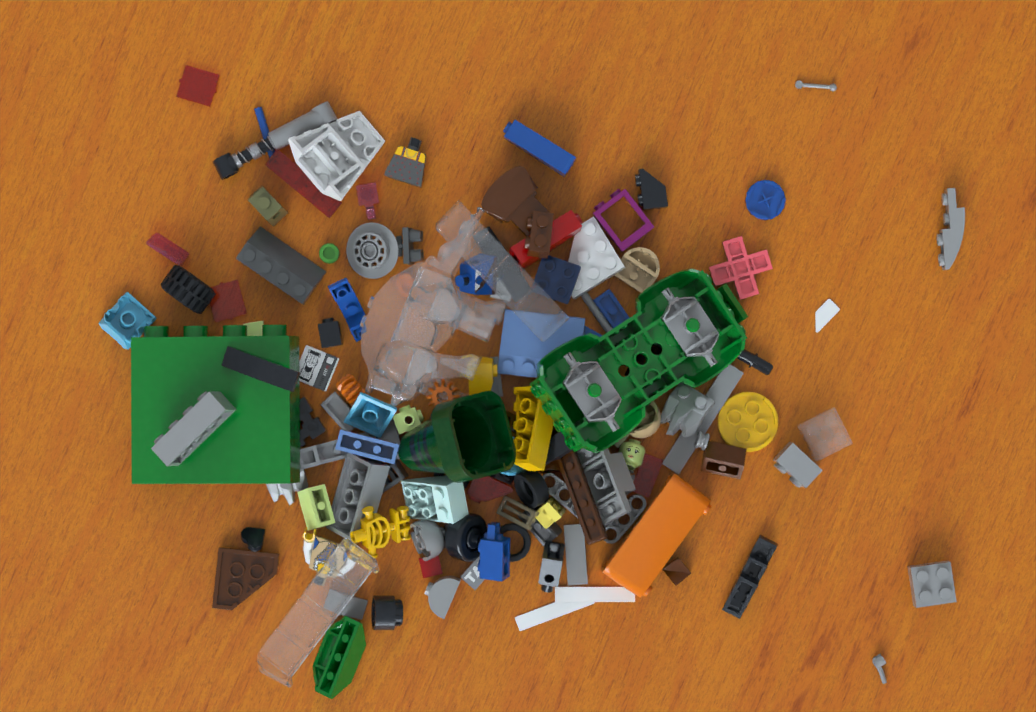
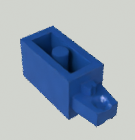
M499 522L489 523L487 532L484 533V537L479 541V579L502 582L510 576L511 537H504L503 534H500Z

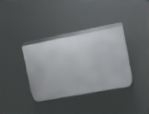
M541 505L534 508L533 510L537 511L541 507ZM526 510L523 512V514L527 516H530L531 514ZM518 516L519 519L526 524L527 520ZM535 518V523L531 525L532 534L543 546L545 540L552 541L562 532V529L556 522L545 529Z

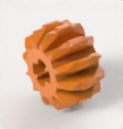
M351 374L343 376L336 383V388L351 406L360 392L367 394Z
M445 379L441 380V387L437 381L433 382L436 389L429 387L428 390L433 394L426 395L427 399H433V401L428 403L429 407L441 403L439 393L446 392L448 400L461 397V395H454V392L458 391L459 388L451 389L453 386L452 381L446 387Z

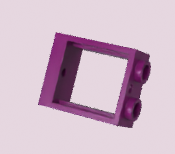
M618 189L610 195L612 199L606 204L602 201L594 207L595 212L593 216L619 250L623 252L651 231L654 226L627 190L621 191ZM624 197L645 225L621 242L601 214Z

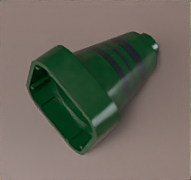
M493 391L480 392L437 404L433 409L430 419L410 430L402 437L398 452L400 460L411 470L445 473L450 480L456 483L507 471L512 468L516 459V449L505 405L500 396Z

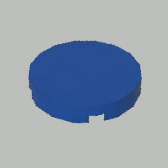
M762 180L753 184L747 191L745 198L746 208L750 214L761 220H769L778 216L784 209L786 201L780 185L770 180Z

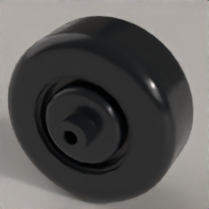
M469 513L456 523L448 524L445 534V546L452 558L471 562L480 557L478 544L488 529L485 520L478 514Z

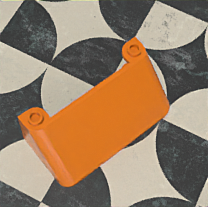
M672 471L666 478L664 483L666 485L661 486V491L616 553L610 556L611 559L606 561L601 568L605 575L639 598L642 596L647 597L653 588L650 585L700 516L702 514L706 515L712 507L709 504L711 500Z

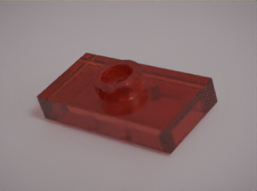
M644 454L643 463L638 468L633 481L636 488L633 492L648 498L650 497L663 463L662 459Z

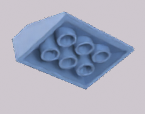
M505 309L498 374L537 378V363L546 354L563 343L584 335L586 318Z

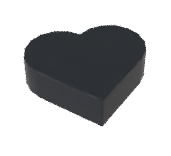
M244 528L241 532V540L247 544L248 549L253 552L262 549L265 529Z

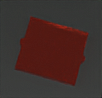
M186 65L182 79H179L180 86L176 97L211 107L214 93H217L216 86L220 75Z
M238 280L227 283L220 282V285L210 287L216 294L210 302L215 322L226 319L233 320V317L247 314Z

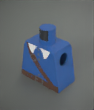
M478 254L462 262L460 265V275L455 278V283L459 290L474 295H494L497 257Z

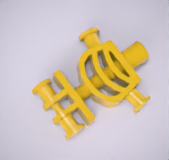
M399 506L397 511L393 508L389 509L390 523L382 515L373 513L374 507H364L362 513L365 514V517L360 520L361 529L350 532L351 541L353 543L362 541V545L368 548L366 557L377 558L376 548L385 547L388 544L390 535L392 540L400 543L401 540H410L409 530L411 528L410 524H406V522L410 521V516L407 515V511H409L408 506Z

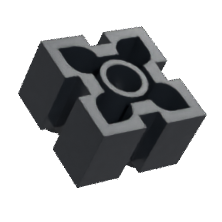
M306 397L300 399L299 405L300 421L304 422L302 425L303 429L300 430V448L307 444L305 441L307 437L310 436L312 439H315L327 431L320 418L316 417L314 419L310 414L314 409Z

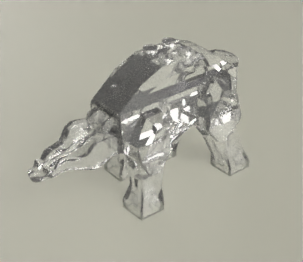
M478 207L476 214L470 215V220L464 221L460 225L457 237L440 247L437 258L429 256L425 262H418L396 274L384 284L375 297L371 296L367 305L370 308L367 316H363L360 327H363L361 330V353L369 372L365 389L367 394H371L374 389L391 394L390 405L396 407L402 402L419 397L420 393L425 396L432 395L433 393L428 388L436 389L433 384L435 381L439 383L440 387L442 379H445L446 387L450 382L449 379L466 378L473 381L482 357L475 354L452 356L438 354L437 352L454 335L456 329L488 343L495 324L501 326L505 309H508L509 303L502 299L483 301L463 293L455 283L456 273L461 263L469 255L471 236L485 211L483 208ZM459 390L454 392V395L468 396ZM446 392L439 393V397H441L439 400L441 402L448 400V396H446L448 394Z

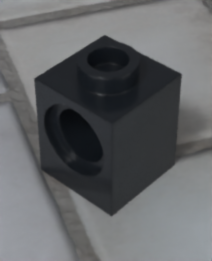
M334 318L322 319V323L318 324L322 348L343 345L339 321H334Z

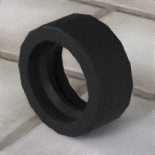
M524 470L514 477L516 493L526 506L534 509L548 501L549 489L538 471Z
M509 523L500 527V534L513 530L520 533L524 540L521 551L517 554H510V562H515L527 555L530 550L531 539L525 528L515 523Z

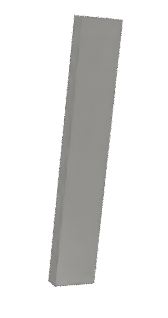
M730 364L719 373L705 395L714 401V406L703 419V424L694 435L686 438L682 436L681 432L661 464L677 474L681 472L695 450L694 444L698 432L706 433L744 374L742 371Z

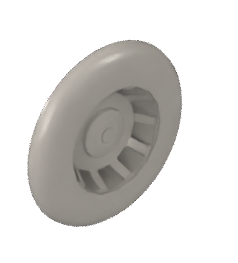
M370 222L360 225L351 233L347 242L346 253L349 264L356 273L365 278L377 279L387 275L394 268L398 259L399 248L394 234L387 227L379 223Z

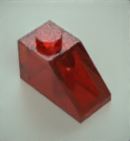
M486 476L473 480L467 494L470 495L469 499L480 504L481 500L487 502L512 493L514 488Z

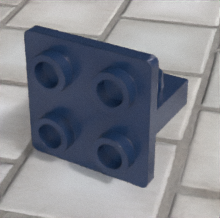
M548 255V258L541 259L531 291L553 301L569 304L581 266Z

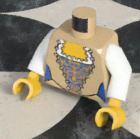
M306 527L303 533L305 562L309 564L310 569L317 571L313 582L318 585L324 586L328 576L336 578L337 575L343 576L354 568L357 560L364 552L363 548L361 552H357L355 550L356 544L350 548L316 535V529L310 534L307 532Z

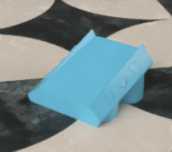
M126 292L104 314V317L98 324L102 330L106 331L124 349L129 350L131 347V337H140L144 333V326H150L157 318L129 292Z

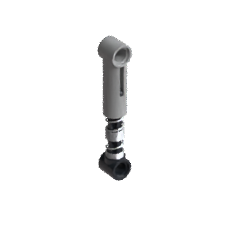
M324 102L314 107L308 113L269 132L268 138L261 139V142L252 143L248 146L249 148L245 147V150L238 151V154L231 155V153H227L215 159L213 164L221 179H227L240 171L239 168L246 162L250 163V160L258 159L262 154L265 155L267 151H273V148L278 151L289 145V138L317 129L321 125L332 123L337 120V117L329 102Z

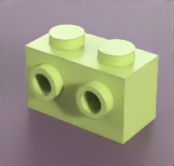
M325 484L297 492L308 531L335 523Z

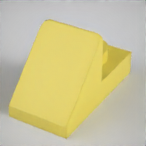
M552 496L537 510L539 515L535 518L547 529L554 522L558 521L566 510Z

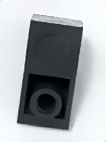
M639 169L638 174H635L636 187L640 186L641 194L637 195L639 206H643V211L667 208L666 186L644 169Z

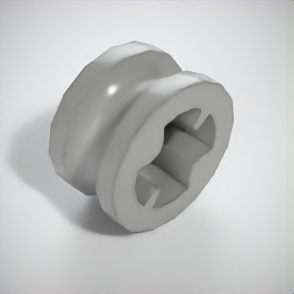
M699 431L694 448L701 447V450L705 451L710 434H703L702 431Z

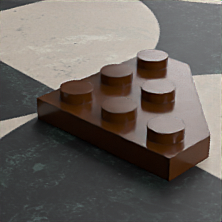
M219 547L212 608L226 610L236 608L277 574L279 554Z

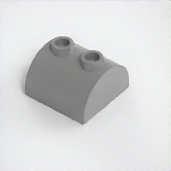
M444 576L435 583H428L424 594L428 596L429 606L438 617L445 619L461 581L460 578Z

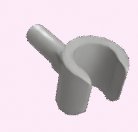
M878 654L872 659V662L879 672L882 684H885L887 680L882 666L886 664V661Z

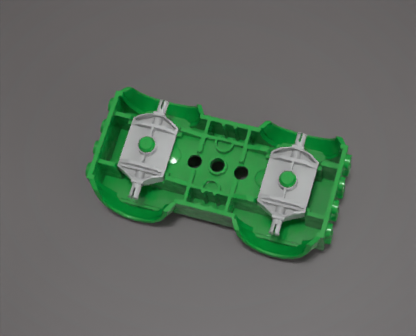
M691 268L676 272L659 280L638 295L635 301V315L601 337L588 333L571 339L553 349L537 363V379L530 383V390L536 398L540 399L543 404L542 409L547 415L552 417L555 429L559 433L562 432L565 437L564 442L570 450L573 449L576 452L584 448L593 453H598L609 448L640 424L645 418V406L680 382L694 388L706 383L726 369L742 353L745 348V339H747L746 331L741 324L737 323L734 318V312L725 305L722 294L714 288L712 279L707 273H704L703 270L699 271ZM654 343L662 347L661 354L655 355L651 352V346ZM638 354H642L645 357L646 362L644 365L637 363L636 356ZM621 365H626L629 368L628 376L623 377L619 374L618 368Z

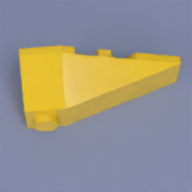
M471 355L468 362L469 395L491 391L494 377H498V366L494 365L493 358Z

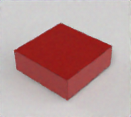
M439 555L428 561L419 558L423 578L443 574Z

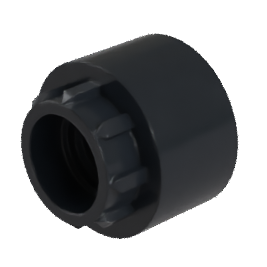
M373 595L371 606L372 629L394 630L395 626H401L403 623L402 601L395 599L394 596Z

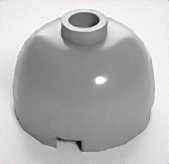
M419 520L410 525V528L414 527V532L411 533L414 546L418 554L423 553L425 557L422 559L424 561L435 558L443 551L446 534L443 527H439L436 522L430 520Z

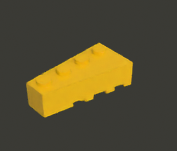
M531 386L514 387V394L516 395V402L514 403L516 421L513 422V429L516 430V438L513 439L516 449L514 464L527 471H544L554 420L542 409L543 404L539 398L532 394Z

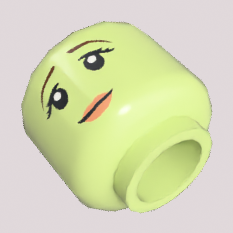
M635 439L623 442L618 453L622 452L628 470H635L640 467L645 455V448L640 445V441Z

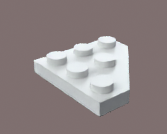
M594 216L581 224L582 229L574 236L568 260L570 263L581 266L572 293L574 300L625 269L624 264Z

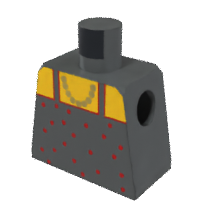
M411 137L407 148L398 146L384 175L421 188L426 162V154L419 152L422 141Z

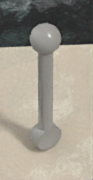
M800 80L795 83L797 89L802 87L830 89L831 91H836L837 85L834 83L830 85L803 83Z

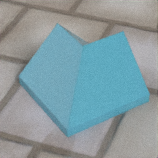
M360 392L344 419V423L381 438L396 413L397 407Z

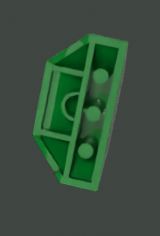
M344 616L341 620L327 628L313 663L316 692L333 699L352 682L366 647L362 623Z

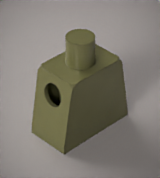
M262 185L248 198V201L272 226H275L288 214Z

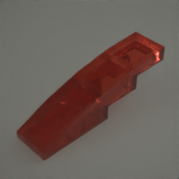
M278 149L265 163L270 170L328 218L342 204L341 201L322 194L301 168Z

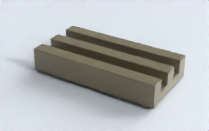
M506 495L496 512L530 531L532 523L536 521L535 517L539 515V512ZM507 501L530 512V516L506 505ZM505 508L526 519V524L502 512Z

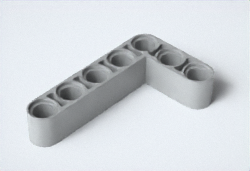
M545 473L542 476L544 479L547 476H552L555 479L554 486L548 487L549 494L578 518L571 497L568 500H561L559 498L560 491L567 489L566 483L553 473ZM634 494L629 497L628 502L632 511L627 513L630 518L627 524H621L616 519L604 526L606 531L611 528L617 533L614 539H604L605 542L610 544L616 543L644 511L646 500L643 496ZM634 498L642 500L641 508L634 509L631 502Z

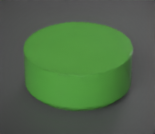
M331 243L324 244L319 251L321 260L328 264L336 262L340 255L338 247Z

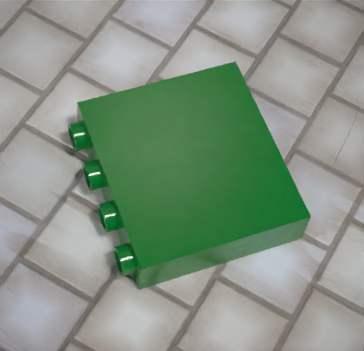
M223 325V336L208 337V326H183V337H169V326H144V337H131L132 484L299 483V378L294 392L221 366L227 346L299 372V336H287V325H262V336H247V325ZM206 391L207 393L211 391L221 392L236 410L179 466L167 467L151 449L155 445L154 440L161 434L165 435L169 431L168 427L175 420L179 421L183 418V412L190 406L194 407L199 402L197 399L201 394Z

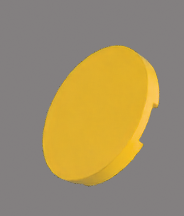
M741 392L730 397L722 406L718 415V429L723 440L728 445L746 448V452H754L763 449L773 440L778 429V414L771 401L763 395L755 392Z

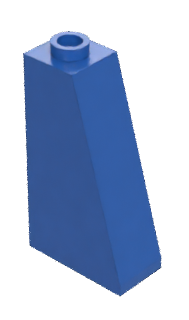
M514 120L513 123L508 122L503 130L506 133L504 135L506 140L563 177L566 176L576 160L575 156L517 120Z

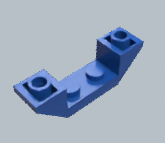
M348 278L329 285L328 288L335 302H337L355 341L358 342L373 335V329Z

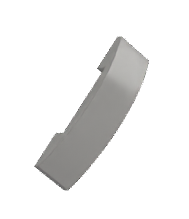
M367 432L360 433L362 435L376 438V436L369 434ZM337 440L300 449V468L303 470L344 459L347 452L335 449Z

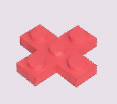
M742 236L722 242L727 262L709 267L714 287L734 281L739 300L758 295L759 291L754 274L773 269L768 251L764 250L747 255Z

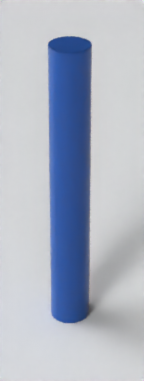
M258 107L254 111L264 140L269 136V129L263 109ZM275 149L267 151L271 166L279 165Z

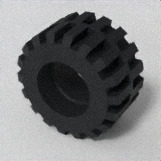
M174 265L160 284L162 289L198 314L203 313L216 295L212 288L179 265Z

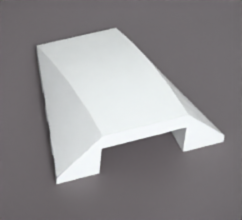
M360 111L288 139L296 164L322 194L339 201L344 198L385 143L382 136Z

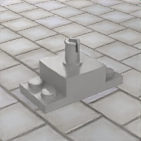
M584 448L578 450L577 454L603 525H608L632 511L626 495L636 490L633 483L635 474L630 475L634 471L628 470L622 452L610 454L608 448L598 453H593Z

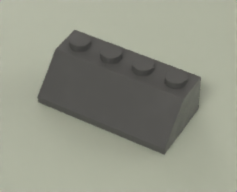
M261 226L246 242L236 257L241 263L303 305L326 274L325 270Z

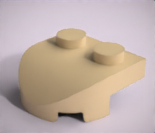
M637 247L630 249L621 258L625 269L614 276L642 293L657 279L660 272L659 260L655 253L647 248Z

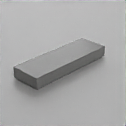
M580 524L564 525L568 586L588 584L585 536Z

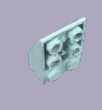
M447 475L401 480L405 505L409 507L407 515L410 518L454 524L469 514L463 482L456 483L450 480Z

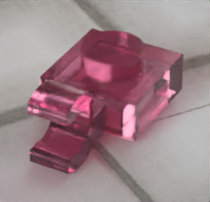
M376 182L357 185L359 206L366 207L368 220L375 219L374 204L379 203Z

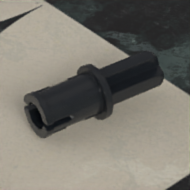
M744 349L737 357V359L748 364L749 368L753 367L765 375H769L773 369V365L758 357L757 353L754 355Z

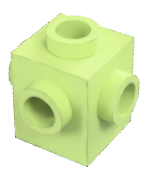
M410 405L399 408L400 413L393 416L399 434L409 432L424 421L421 410H416V407L411 408ZM407 416L412 417L413 421L411 424L406 422Z

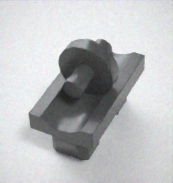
M403 227V244L402 236H396L399 248L398 257L403 256L404 264L408 265L424 260L423 249L414 250L413 242L423 241V231Z

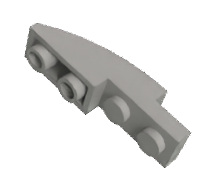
M947 188L941 195L942 205L946 207V213L943 214L944 226L947 225V229L939 230L940 234H937V246H941V254H938L939 266H942V270H948L952 266L959 252L964 234L965 207L957 208L955 188Z

